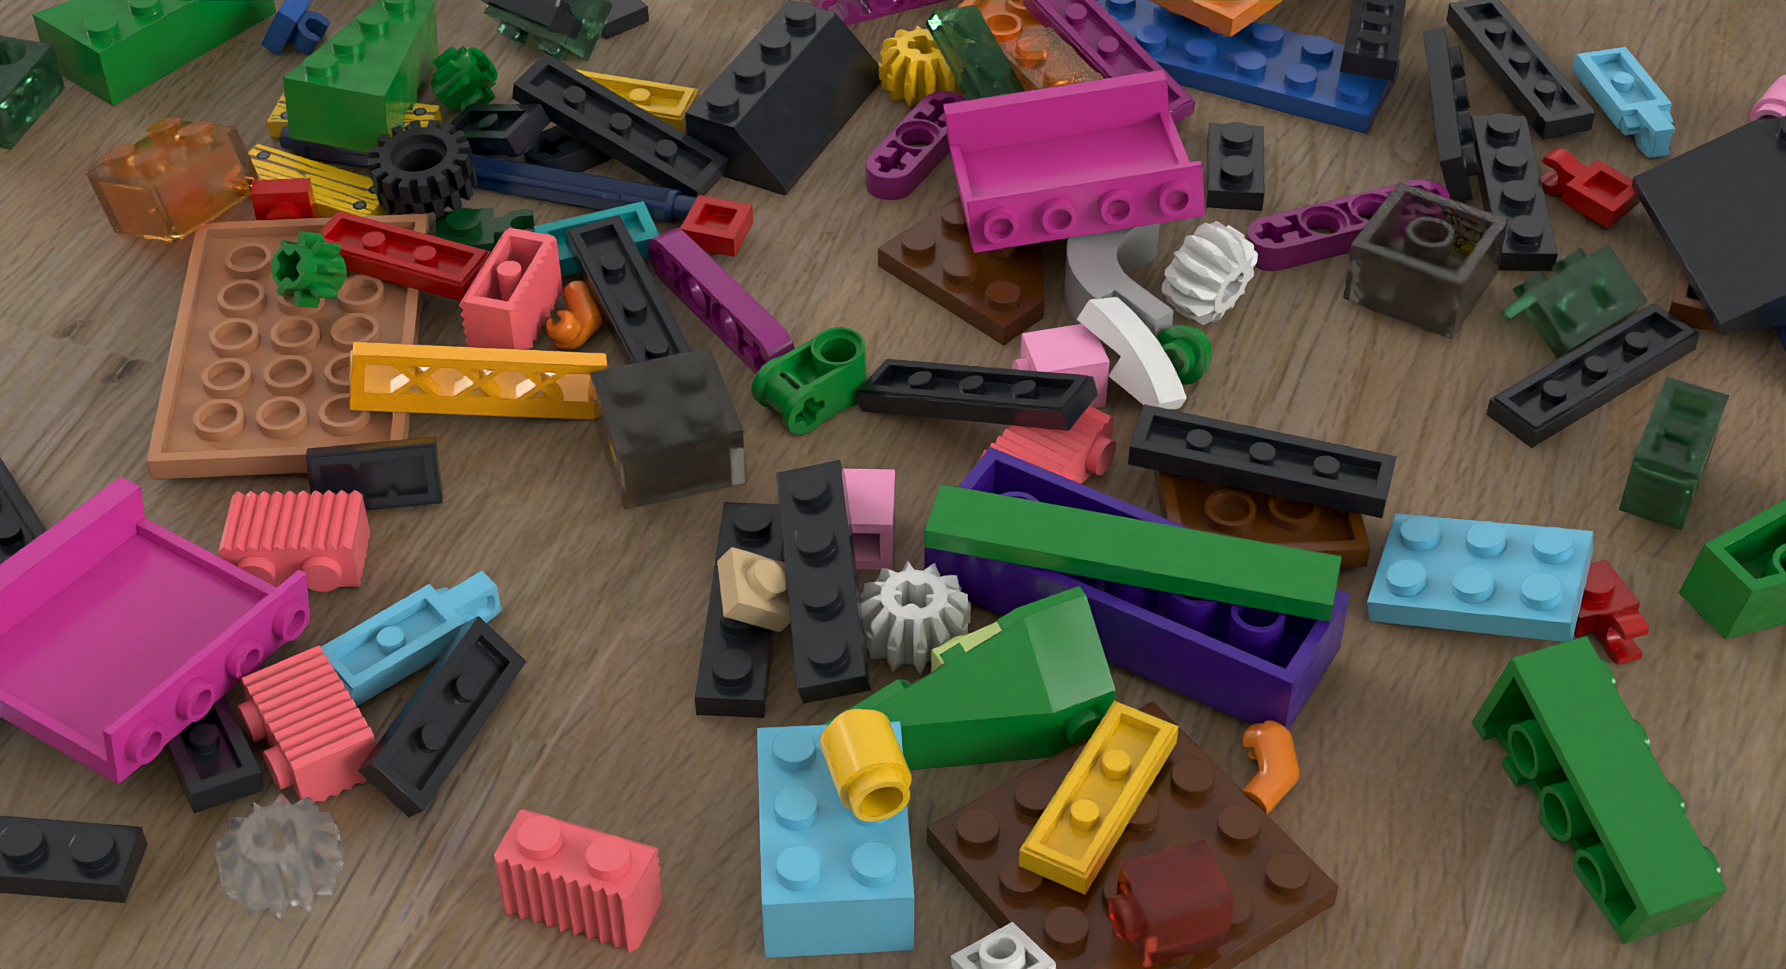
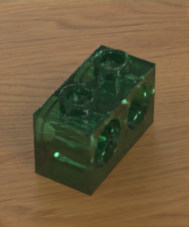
M0 35V148L11 150L65 89L53 44Z
M1666 377L1635 452L1619 506L1620 511L1676 529H1683L1712 452L1729 395Z

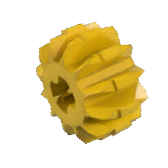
M916 25L915 29L910 32L902 29L896 30L894 38L883 41V49L880 52L879 79L881 80L882 89L889 91L890 100H906L908 108H911L918 104L925 96L934 92L950 91L957 94L963 93L968 71V55L966 54L965 45L957 41L956 33H940L938 26L928 30L921 29Z

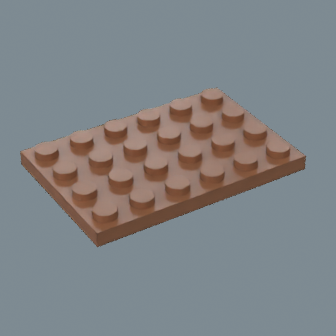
M428 214L361 216L430 235ZM331 218L197 223L146 460L151 480L308 473L305 456L308 448L408 439L410 412L349 410L350 352L353 350V342L418 345L424 291L347 270L344 284L337 291L338 297L336 299L320 297L318 308L296 306L293 297L277 294L279 286L273 280L271 273L273 256L281 247L280 242L282 240L298 242L300 231L319 233Z

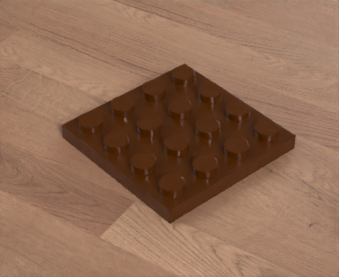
M1154 701L1137 709L1177 725ZM1180 727L1178 729L1176 745L1085 895L1022 868L1018 864L1020 848L1090 738L1074 744L927 827V845L998 927L1002 928L1013 922L1056 962V969H1231L1333 906L1339 887L1247 794L1242 792L1243 790Z

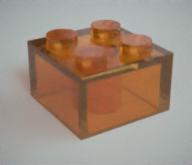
M179 117L165 118L152 124L147 129L149 134L147 137L135 144L127 143L110 149L102 155L103 163L86 172V176L115 233L171 243L180 241L251 196L253 180H260L237 127L211 124L208 120L197 122L182 121Z

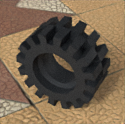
M417 120L410 122L411 129L404 131L401 125L392 128V138L382 134L377 139L379 147L371 146L369 150L368 167L379 204H383L384 210L391 215L396 211L397 215L435 212L436 219L446 216L444 208L449 206L453 211L463 207L461 198L468 201L474 195L472 188H477V174L469 141H467L466 135L462 130L456 132L455 125L447 122L441 129L439 120H429L427 127H421L420 121Z

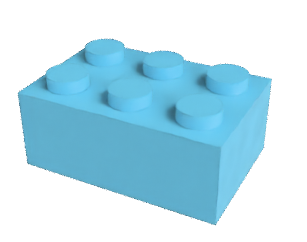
M890 722L903 753L901 722ZM828 725L757 728L761 894L765 958L914 951V886L907 805L898 814L882 821L866 822L859 820L855 817L853 811L848 810L841 803L820 748L821 735Z

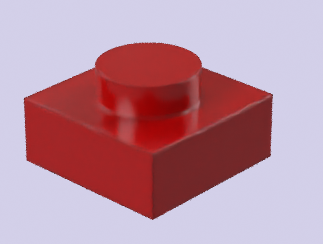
M310 178L253 180L250 195L256 220L319 218Z
M699 195L680 229L704 251L711 254L735 257L753 224V206L751 204Z

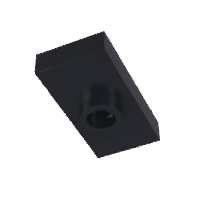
M436 436L307 449L305 456L311 494L315 490L321 494H325L328 490L335 494L341 490L350 494L356 490L363 495L366 510L443 503V488Z

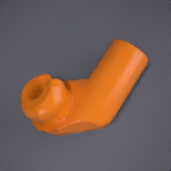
M574 281L564 288L563 298L568 311H557L558 316L561 318L558 323L551 317L547 321L546 332L558 348L564 350L578 349L602 326L603 316L584 281Z
M1273 720L1251 725L1245 731L1242 739L1243 747H1253L1247 753V756L1253 761H1258L1259 772L1242 789V792L1247 794L1267 815L1298 782L1300 777L1293 736L1283 725Z

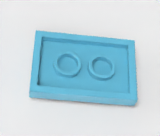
M1395 513L1367 600L1369 621L1560 642L1570 641L1573 639L1594 551L1593 531Z

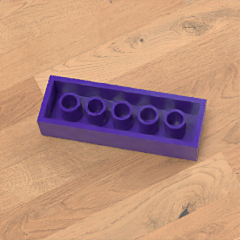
M992 447L987 450L958 486L960 488L1188 528ZM924 547V570L935 563L940 577L957 575L961 592L968 594V601L1002 616L1018 607L1080 586L1086 594L1107 662L1252 725L1273 720L1283 725L1287 730L1290 729L1340 649L1350 597L1349 593L1336 588L1330 622Z

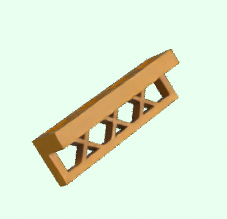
M353 342V350L350 352L349 410L595 420L596 418L599 420L607 370L606 354Z

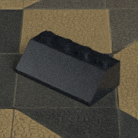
M788 0L685 112L686 134L728 158L726 173L723 177L786 196L880 84L879 64L836 13L814 7L806 2Z

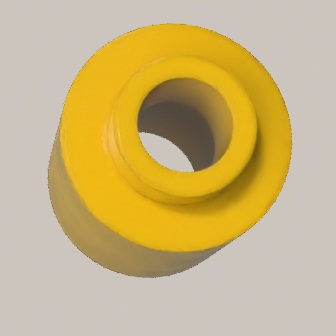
M851 709L838 715L823 731L820 738V748L841 803L845 808L853 811L855 817L866 822L882 821L898 814L909 802V787L912 776L889 719L879 711L868 709Z

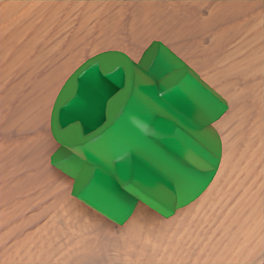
M450 46L432 61L438 70L432 74L431 87L438 100L452 111L464 110L469 104H489L496 98L491 88L496 85L495 80L498 78L497 70L492 61L481 50L475 47L467 50L464 46L456 50Z
M300 231L298 242L286 240L280 242L281 247L274 254L271 263L273 280L279 286L277 289L278 295L293 297L296 306L318 308L320 297L336 299L338 297L337 291L343 286L347 274L344 259L339 254L341 250L340 244L324 242L323 234Z

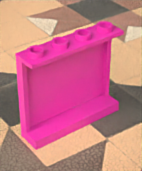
M1163 70L943 105L949 154L973 253L1205 216L1201 161H1189L1169 112L1167 78Z
M119 477L0 564V717L119 785L142 764H147L154 760L161 752L163 746L189 724L202 719L215 702L241 681L240 678L256 672L260 664L287 641L296 639L303 632L306 625L310 623L307 573L298 569L278 587L273 586L145 518L141 486L123 477Z

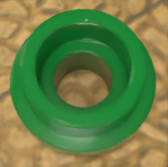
M1173 325L1157 336L1156 339L1171 360L1182 385L1192 384L1206 374L1212 359V346L1208 337L1200 329L1193 326ZM1176 350L1181 353V355L1183 356L1184 361H1182V360L1180 359V357L1178 356Z

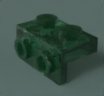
M564 0L569 3L566 12L583 23L576 41L564 34L490 4H487L484 14L500 23L496 32L515 42L525 45L528 37L539 41L536 47L538 50L556 59L566 61L568 54L588 61L614 4L608 0Z
M1608 243L1588 256L1582 247L1573 251L1551 266L1556 275L1550 279L1547 278L1543 270L1531 276L1512 289L1518 299L1503 309L1501 314L1506 321H1509L1525 311L1556 358H1559L1647 303L1648 300Z

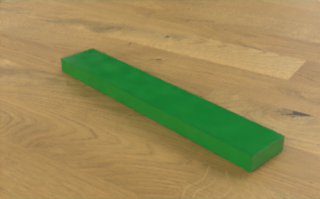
M940 484L924 530V547L1327 622H1330L1342 559V556L944 484Z

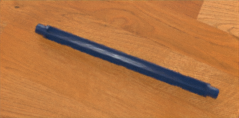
M288 125L282 129L280 135L282 149L299 152L302 157L369 169V153L289 138ZM472 154L477 174V188L598 210H607L644 201L652 219L675 223L677 220H685L697 197L682 195L678 189Z

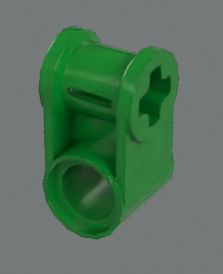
M833 327L821 331L808 342L783 356L771 359L763 365L752 382L751 393L753 398L762 406L773 407L782 415L784 426L793 434L804 435L812 432L822 422L846 408L858 404L855 393L867 381L865 339L859 332L851 328Z

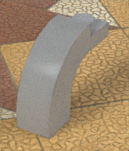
M1160 223L1067 239L1064 300L1068 314L1075 325L1081 324L1077 318L1089 300L1118 297L1143 321L1156 338L1162 331L1172 326L1174 310L1127 276L1132 271L1157 258Z

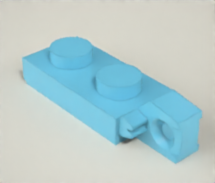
M1626 47L1575 55L1572 71L1616 128L1620 129L1621 133L1625 136L1634 134L1636 147L1646 157L1669 156L1671 137L1675 133V127L1672 125L1673 119L1670 115L1672 103Z
M483 571L478 572L451 589L444 587L435 590L428 584L321 646L322 651L326 654L329 663L331 662L334 671L337 672L339 679L342 680L345 689L348 690L351 699L354 700L357 707L438 659L464 623L477 616L487 623L500 614L502 606L500 605L498 587Z

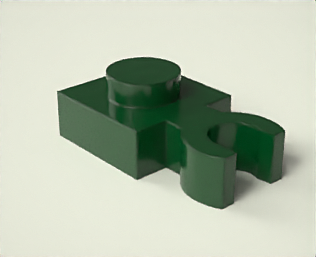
M460 208L454 211H445V217L436 219V237L492 252L503 232L508 228L534 232L535 226L533 211L527 209L511 211L503 217L494 218L493 208Z

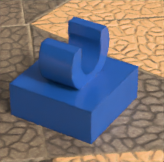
M285 0L277 11L261 45L279 56L291 40L298 50L311 55L331 23L325 16L317 12L308 11L313 0Z

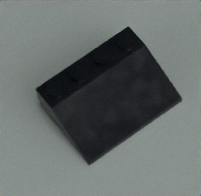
M1786 116L1754 120L1633 177L1631 185L1718 333L1786 326Z

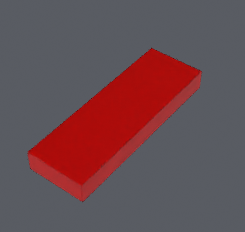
M337 211L318 233L323 234L324 242L340 244L341 250L339 254L344 259L346 270L460 302L491 253L487 250L342 211Z

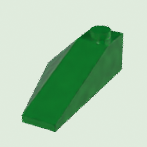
M1078 586L1014 609L996 620L1002 631L967 652L959 642L939 654L944 663L935 671L913 684L907 680L898 679L846 711L851 709L876 710L885 714L890 722L900 721L903 756L911 771L1053 757L1093 735L1114 702L1116 689L1086 594ZM836 717L827 721L825 725H829Z

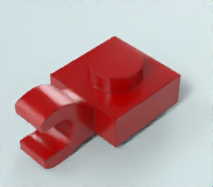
M1555 148L1543 157L1542 163L1555 170V172L1549 170L1540 177L1544 193L1552 196L1563 193L1561 202L1607 229L1640 203L1638 196L1631 186L1633 180L1599 160L1588 167L1562 148Z
M1607 560L1590 564L1574 635L1578 637L1595 633L1610 660L1616 665L1642 658L1643 653L1635 644L1633 638L1647 635L1649 627L1643 616L1638 612L1640 602Z

